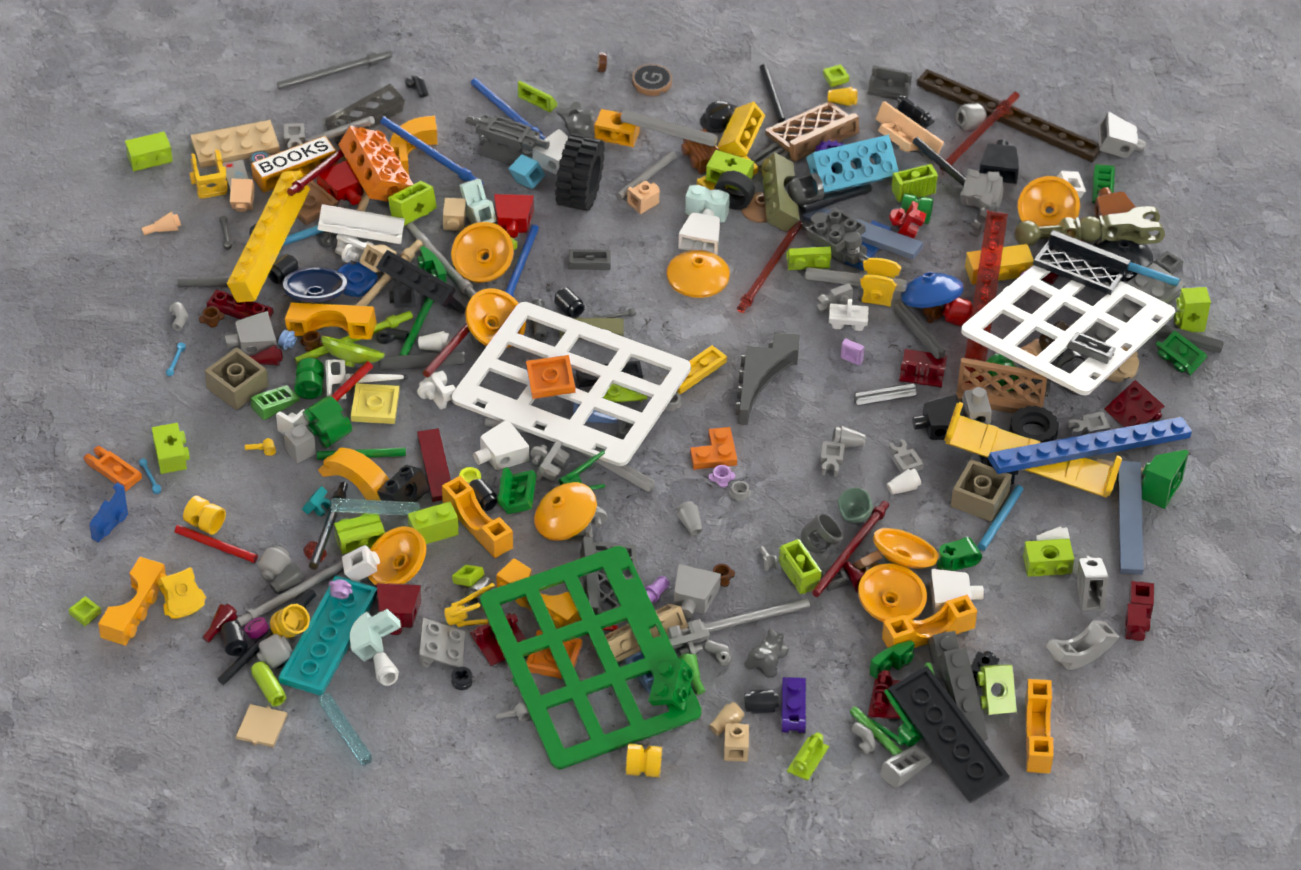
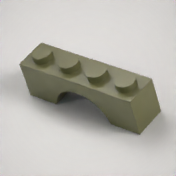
M774 152L762 163L767 222L787 232L800 220L798 205L788 196L784 188L795 177L794 163Z

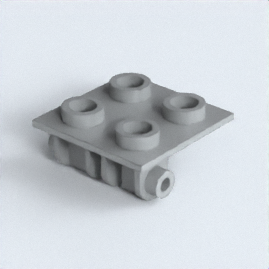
M422 618L419 662L421 665L429 667L433 661H437L456 668L463 667L465 631Z

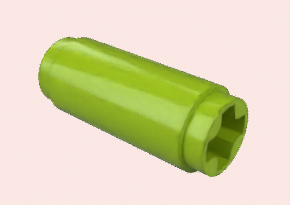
M263 661L255 663L251 667L252 676L267 701L272 706H279L286 700L285 692L270 667Z

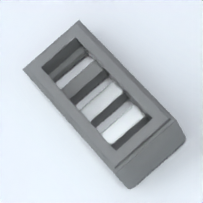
M914 745L883 762L880 777L896 789L931 763L932 758Z

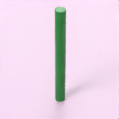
M426 297L398 356L409 355L434 302Z
M406 447L355 450L368 458L406 456ZM337 450L317 451V460H325Z

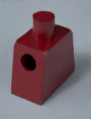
M377 583L379 613L388 609L400 620L401 628L390 633L391 635H400L402 628L414 626L422 600L421 585Z

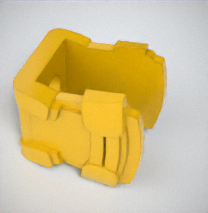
M218 149L215 150L216 174L200 176L195 154H191L192 172H189L191 185L195 184L197 195L200 199L225 195L227 193L226 167L222 165V155ZM211 183H215V184H216V185L213 186V187H206L208 184H211Z
M868 258V260H864L863 266L864 271H867V275L860 278L861 288H863L861 302L891 307L893 294L897 286L891 278L899 275L901 266L897 262L882 258Z
M191 567L186 568L184 571L161 577L157 581L161 593L164 594L165 603H163L165 616H170L171 619L182 618L197 612L205 605L206 596L195 583Z

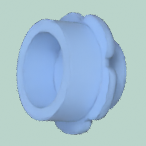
M285 329L281 333L278 345L282 346L283 350H287L288 347H294L297 340L295 332Z

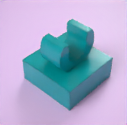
M320 486L301 510L307 515L314 510L318 516L322 517L326 511L322 509L321 505L327 509L332 505L329 499L324 498L328 491Z

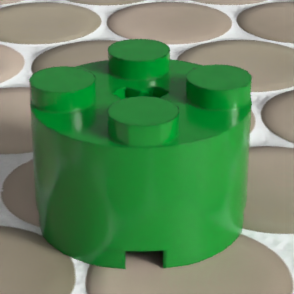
M332 396L321 399L302 412L305 419L309 422L306 425L307 429L313 436L317 435L319 437V442L325 449L352 432L350 420L348 417L344 418L341 413L343 411L342 407Z

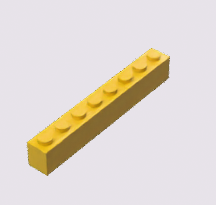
M301 171L282 172L227 282L236 302L256 300L310 191L307 184L301 193H296L293 196L287 194V189L292 186V183L304 177Z

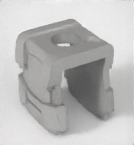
M968 169L963 191H961L960 195L961 205L985 209L987 206L990 207L992 204L998 206V210L1003 197V178L999 175V172L983 174L977 170Z

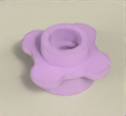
M725 465L716 466L713 473L709 474V480L716 482L722 488L727 487L728 482L735 479V474Z
M335 580L329 582L331 596L346 599L349 594H352V586L347 581Z

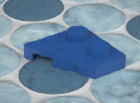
M118 482L113 486L115 494L110 502L104 500L99 511L89 523L91 538L97 542L108 536L112 529L120 522H123L128 515L125 489Z

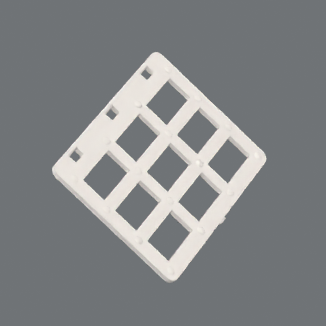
M1063 258L1056 259L1057 261H1064ZM1033 265L962 326L961 333L967 338L1080 395H1089L1174 316L1175 308L1122 281L1111 295H1105L1098 303L1091 306L1074 297L1086 285L1071 280L1061 290H1058L1040 281L1050 271ZM1075 266L1077 269H1084L1082 266ZM1095 274L1096 277L1103 276L1102 274ZM1108 282L1102 283V284L1107 285V286L1110 287V285L1108 284ZM1030 289L1050 298L1032 315L1012 305ZM1124 297L1144 307L1127 323L1107 314ZM1063 305L1083 315L1066 331L1045 322ZM1001 314L1021 323L1003 340L983 330ZM1155 318L1159 320V322L1156 323L1155 321H1153V319ZM1096 322L1116 331L1105 342L1116 348V352L1108 364L1089 357L1071 374L1050 364L1067 349L1069 341L1076 332L1084 334ZM1035 330L1055 340L1037 357L1016 347ZM1125 346L1129 348V350L1125 351L1122 348ZM1093 375V376L1097 377V379H1096V380H1093V379L1090 378V377Z
M521 302L515 307L452 393V401L457 406L500 422L508 419L518 429L556 442L558 439L563 442V446L592 457L599 453L594 450L596 446L605 449V454L599 458L600 460L616 466H624L633 457L691 371V364L686 359L619 336L608 330L597 328L528 302ZM530 319L563 331L565 334L558 344L553 347L520 335L517 332L525 321ZM578 338H582L615 350L617 353L609 365L605 366L569 353ZM508 345L544 358L569 355L571 368L599 378L589 393L575 388L576 393L557 395L580 404L570 420L531 406L535 399H532L527 370L498 360ZM634 357L667 369L670 372L659 386L621 371L629 359ZM491 371L526 384L527 387L520 397L515 400L480 387L479 384L487 373ZM614 383L652 397V399L641 413L603 399V397ZM477 402H480L482 404H485L486 406L485 408H481L479 406H476L475 404ZM594 410L634 424L624 440L584 426ZM538 424L546 428L542 431L534 427Z

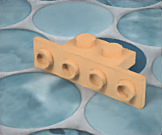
M882 102L876 116V120L881 123L878 130L881 134L889 135L891 142L899 145V148L905 152L920 150L912 143L916 137H919L939 155L944 144L942 140L887 102Z

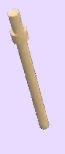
M416 240L400 254V257L411 262L415 258V253L423 246L422 241ZM384 274L355 306H367L392 277Z

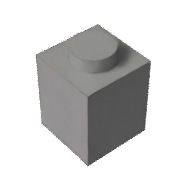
M303 423L284 432L285 450L297 464L316 454L315 438Z

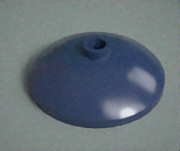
M322 267L300 269L290 273L283 280L284 292L290 298L302 303L323 304L338 298L347 288V280L342 273Z

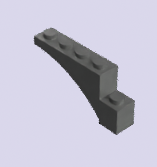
M774 333V339L769 341L768 348L747 346L746 355H741V367L744 370H740L739 383H743V385L738 386L737 399H741V402H736L735 415H739V424L748 425L753 404L764 387L786 368L797 365L800 335Z
M955 631L932 635L927 640L932 663L935 664L950 697L983 741H986L988 735L967 647L959 649Z

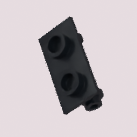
M898 97V106L895 109L924 129L935 123L931 119L929 112L924 111L919 106L914 107V103L908 97Z

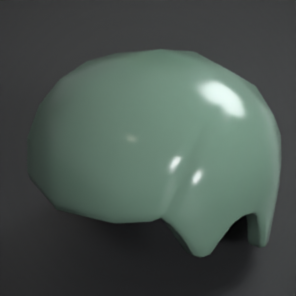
M859 487L847 489L842 492L838 499L841 516L849 523H862L870 517L873 511V504L869 493Z

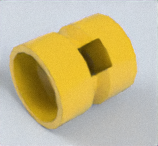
M200 496L192 497L183 512V520L186 523L199 527L200 530L210 535H214L220 530L226 517V510L214 503L210 504L208 500Z
M291 604L273 614L270 620V629L273 634H278L281 637L285 636L286 639H289L308 628L310 622L309 614L303 606Z
M629 744L626 775L640 776L641 773H645L646 777L660 778L662 747L648 746L647 749H644L642 745Z

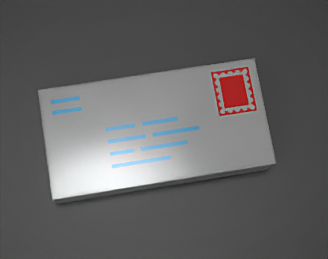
M243 160L223 163V166L226 167V180L231 193L232 179H248Z

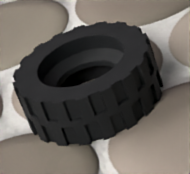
M1026 406L1014 412L1013 417H1011L1009 432L1040 441L1041 443L1057 439L1059 422L1057 417L1044 407ZM1026 424H1037L1042 426L1045 431L1040 435H1032L1026 433L1023 430V426Z

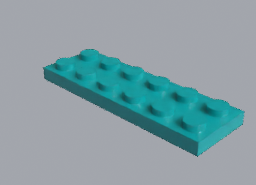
M335 575L333 581H347L352 586V594H349L346 599L335 598L330 595L331 586H329L312 616L308 628L302 634L279 675V683L323 696L350 646L352 626L362 614L368 613L377 597V588Z

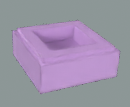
M845 338L842 342L841 358L860 366L863 362L865 346Z

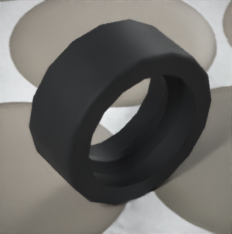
M737 171L722 173L714 187V190H721L730 195L729 209L733 210L747 208L755 194L753 181L745 174ZM725 185L737 187L744 193V196H738L729 192Z

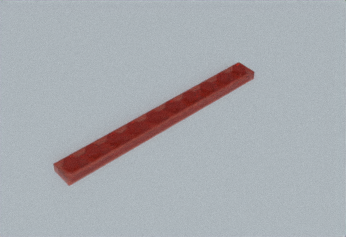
M987 210L971 318L996 297L1008 218L1006 213ZM992 322L983 330L990 333ZM967 338L965 358L986 362L988 348ZM965 366L970 373L976 371L973 367ZM982 375L975 377L979 382H983L984 377ZM970 380L964 382V383L973 384Z

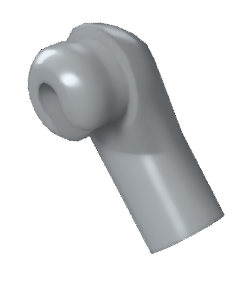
M175 302L169 307V312L176 316L171 326L175 331H181L188 319V314L183 304Z
M707 640L704 650L715 654L720 665H729L732 661L729 647Z
M856 722L852 726V732L862 738L863 742L859 744L860 752L864 755L869 754V752L873 753L876 747L873 732L861 723Z

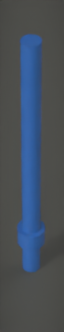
M477 78L472 79L471 85L513 121L530 126L531 130L540 133V139H546L542 135L541 130L530 125Z
M386 117L381 119L380 124L456 173L458 178L464 182L478 179L472 175L470 170L460 167Z
M531 225L507 288L504 291L513 298L514 290L539 230L537 225Z

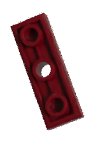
M217 289L206 303L207 307H216L225 315L238 319H244L267 311L269 318H271L274 313L272 307L254 301L236 302L232 294Z

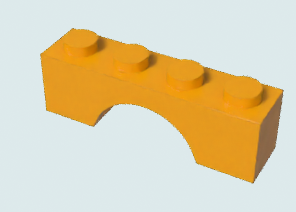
M291 303L285 317L287 330H293L295 336H303L307 332L316 331L324 327H339L348 332L350 339L371 340L377 324L373 306Z
M461 475L442 485L443 503L451 502L458 520L494 559L513 549L512 529L500 517L493 520L483 511L477 501L474 489Z
M143 557L138 558L130 571L131 586L137 594L126 604L109 606L98 623L101 638L126 646L130 638L135 636L137 626L141 621H144L148 608L157 599L160 590L157 581L161 577L168 576L165 571V564Z
M513 558L496 574L497 588L532 576V569ZM568 592L554 596L541 594L556 629L581 621ZM526 597L515 600L521 607L532 611Z
M966 594L946 601L937 613L923 620H909L905 615L884 621L882 640L887 648L910 640L914 642V648L928 644L927 640L935 634L951 631L959 634L975 628L977 609Z
M1028 679L1025 694L1027 772L1051 773L1054 757L1053 737H1051L1050 729L1052 680Z

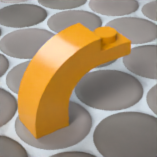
M435 116L415 118L400 126L427 145L437 144ZM393 133L390 146L409 175L408 154L417 147Z
M339 448L333 455L327 457L323 461L324 464L318 469L322 477L338 475L350 480L360 490L367 502L381 501L377 491L386 481L390 480L383 470L371 459L349 448Z

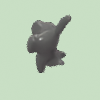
M573 102L568 108L556 110V113L564 120L570 134L590 137L594 130L595 116L591 110L582 111L579 102Z
M769 629L767 637L763 639L761 644L752 648L744 663L745 667L750 670L759 667L763 669L766 677H775L778 670V659L785 657L789 651L788 646L783 645L784 635Z

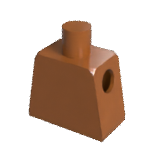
M1105 187L1098 192L1099 196L1096 198L1094 213L1096 218L1099 219V216L1104 217L1109 214L1127 213L1131 209L1136 208V206L1125 192L1112 193L1108 187Z

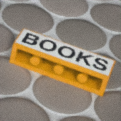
M326 136L251 163L252 178L261 191L265 193L275 188L282 172L301 171L303 176H305L333 155L336 150Z

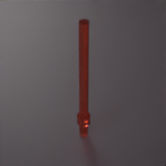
M1014 91L1006 100H1002L997 105V109L945 161L952 165L1002 114H1006L1012 108V104L1020 97L1019 93Z

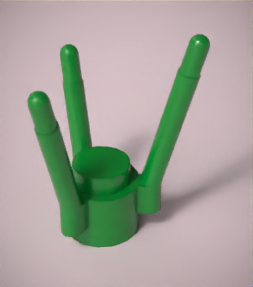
M602 450L573 472L558 480L559 485L571 482L582 483L579 474L603 456L605 451ZM605 484L592 485L588 487L593 491L605 488Z
M886 689L884 691L904 722L897 730L898 736L875 720L871 719V721L883 733L894 739L899 746H902L904 743L907 747L914 746L921 737L889 690Z

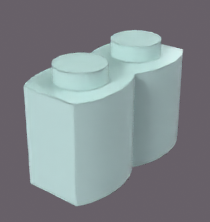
M690 185L686 193L685 213L690 216L693 212L702 214L703 210L710 209L714 212V216L720 218V223H723L729 213L730 195L721 190H709L700 185Z

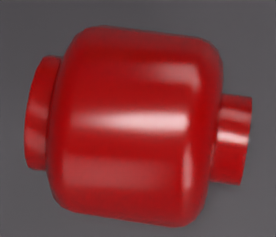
M958 297L944 304L942 315H944L946 322L962 327L975 315V311L972 310L971 301Z

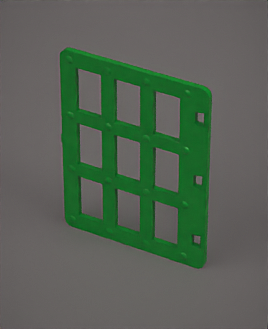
M615 546L486 591L481 595V606L513 676L514 686L518 688L551 765L554 768L564 769L629 744L697 721L701 717L702 708L690 685L688 700L684 710L679 711L673 704L666 705L669 710L668 712L644 720L626 683L628 680L650 672L654 678L659 660L678 659L636 568L624 547ZM603 569L620 607L595 615L578 578ZM629 569L633 577L628 580L625 579L622 571ZM565 583L581 621L556 629L539 591ZM526 597L542 634L517 643L501 605ZM627 620L644 659L619 667L602 629ZM656 626L660 636L653 638L649 629ZM588 634L605 673L580 681L563 643ZM549 648L566 687L540 695L524 656ZM612 686L630 726L604 735L587 695ZM573 701L590 740L564 749L547 709Z

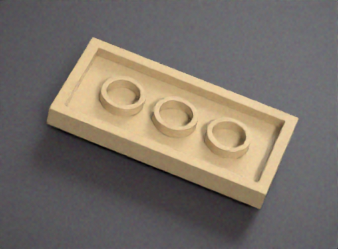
M271 120L191 135L192 145L200 168L216 165V149L221 152L223 163L250 159V155L256 151H265L269 155L280 153V147Z

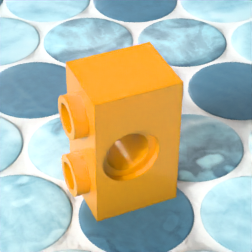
M601 109L594 125V138L604 142L634 147L640 127L622 122V113Z

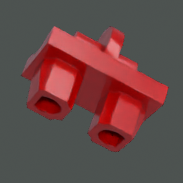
M912 201L906 213H904L905 211L902 208L893 209L890 212L889 219L893 226L898 225L899 234L914 239L919 229L918 226L923 225L926 213L917 210L918 203Z

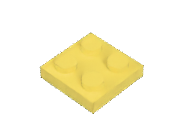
M356 383L351 422L395 424L400 387Z

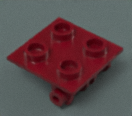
M905 349L899 381L942 388L947 355L944 358L936 359L930 352Z
M1135 379L1104 410L1120 425L1129 427L1145 424L1150 420H1160L1162 417L1161 410L1165 405Z
M508 613L505 617L517 643L527 640L516 624L518 622L516 614ZM489 622L483 626H477L475 630L470 632L471 637L490 666L505 661Z
M881 671L878 674V679L874 681L868 717L901 719L884 692L901 680H892L888 671Z

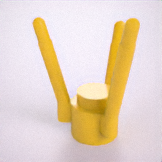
M494 583L481 588L460 601L452 603L451 607L445 608L444 613L447 623L450 626L456 624L458 628L468 625L487 624L488 619L464 620L468 618L467 612L479 608L480 604L477 603L467 607L463 604L495 586Z

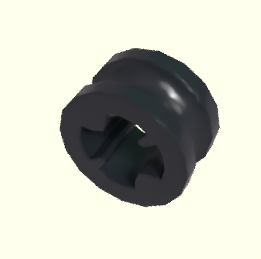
M458 667L451 674L452 685L455 689L467 690L471 687L473 680L472 672L469 668Z

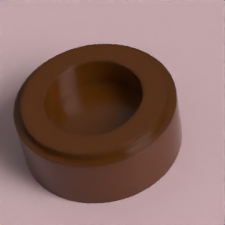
M599 52L597 72L605 73L607 54Z

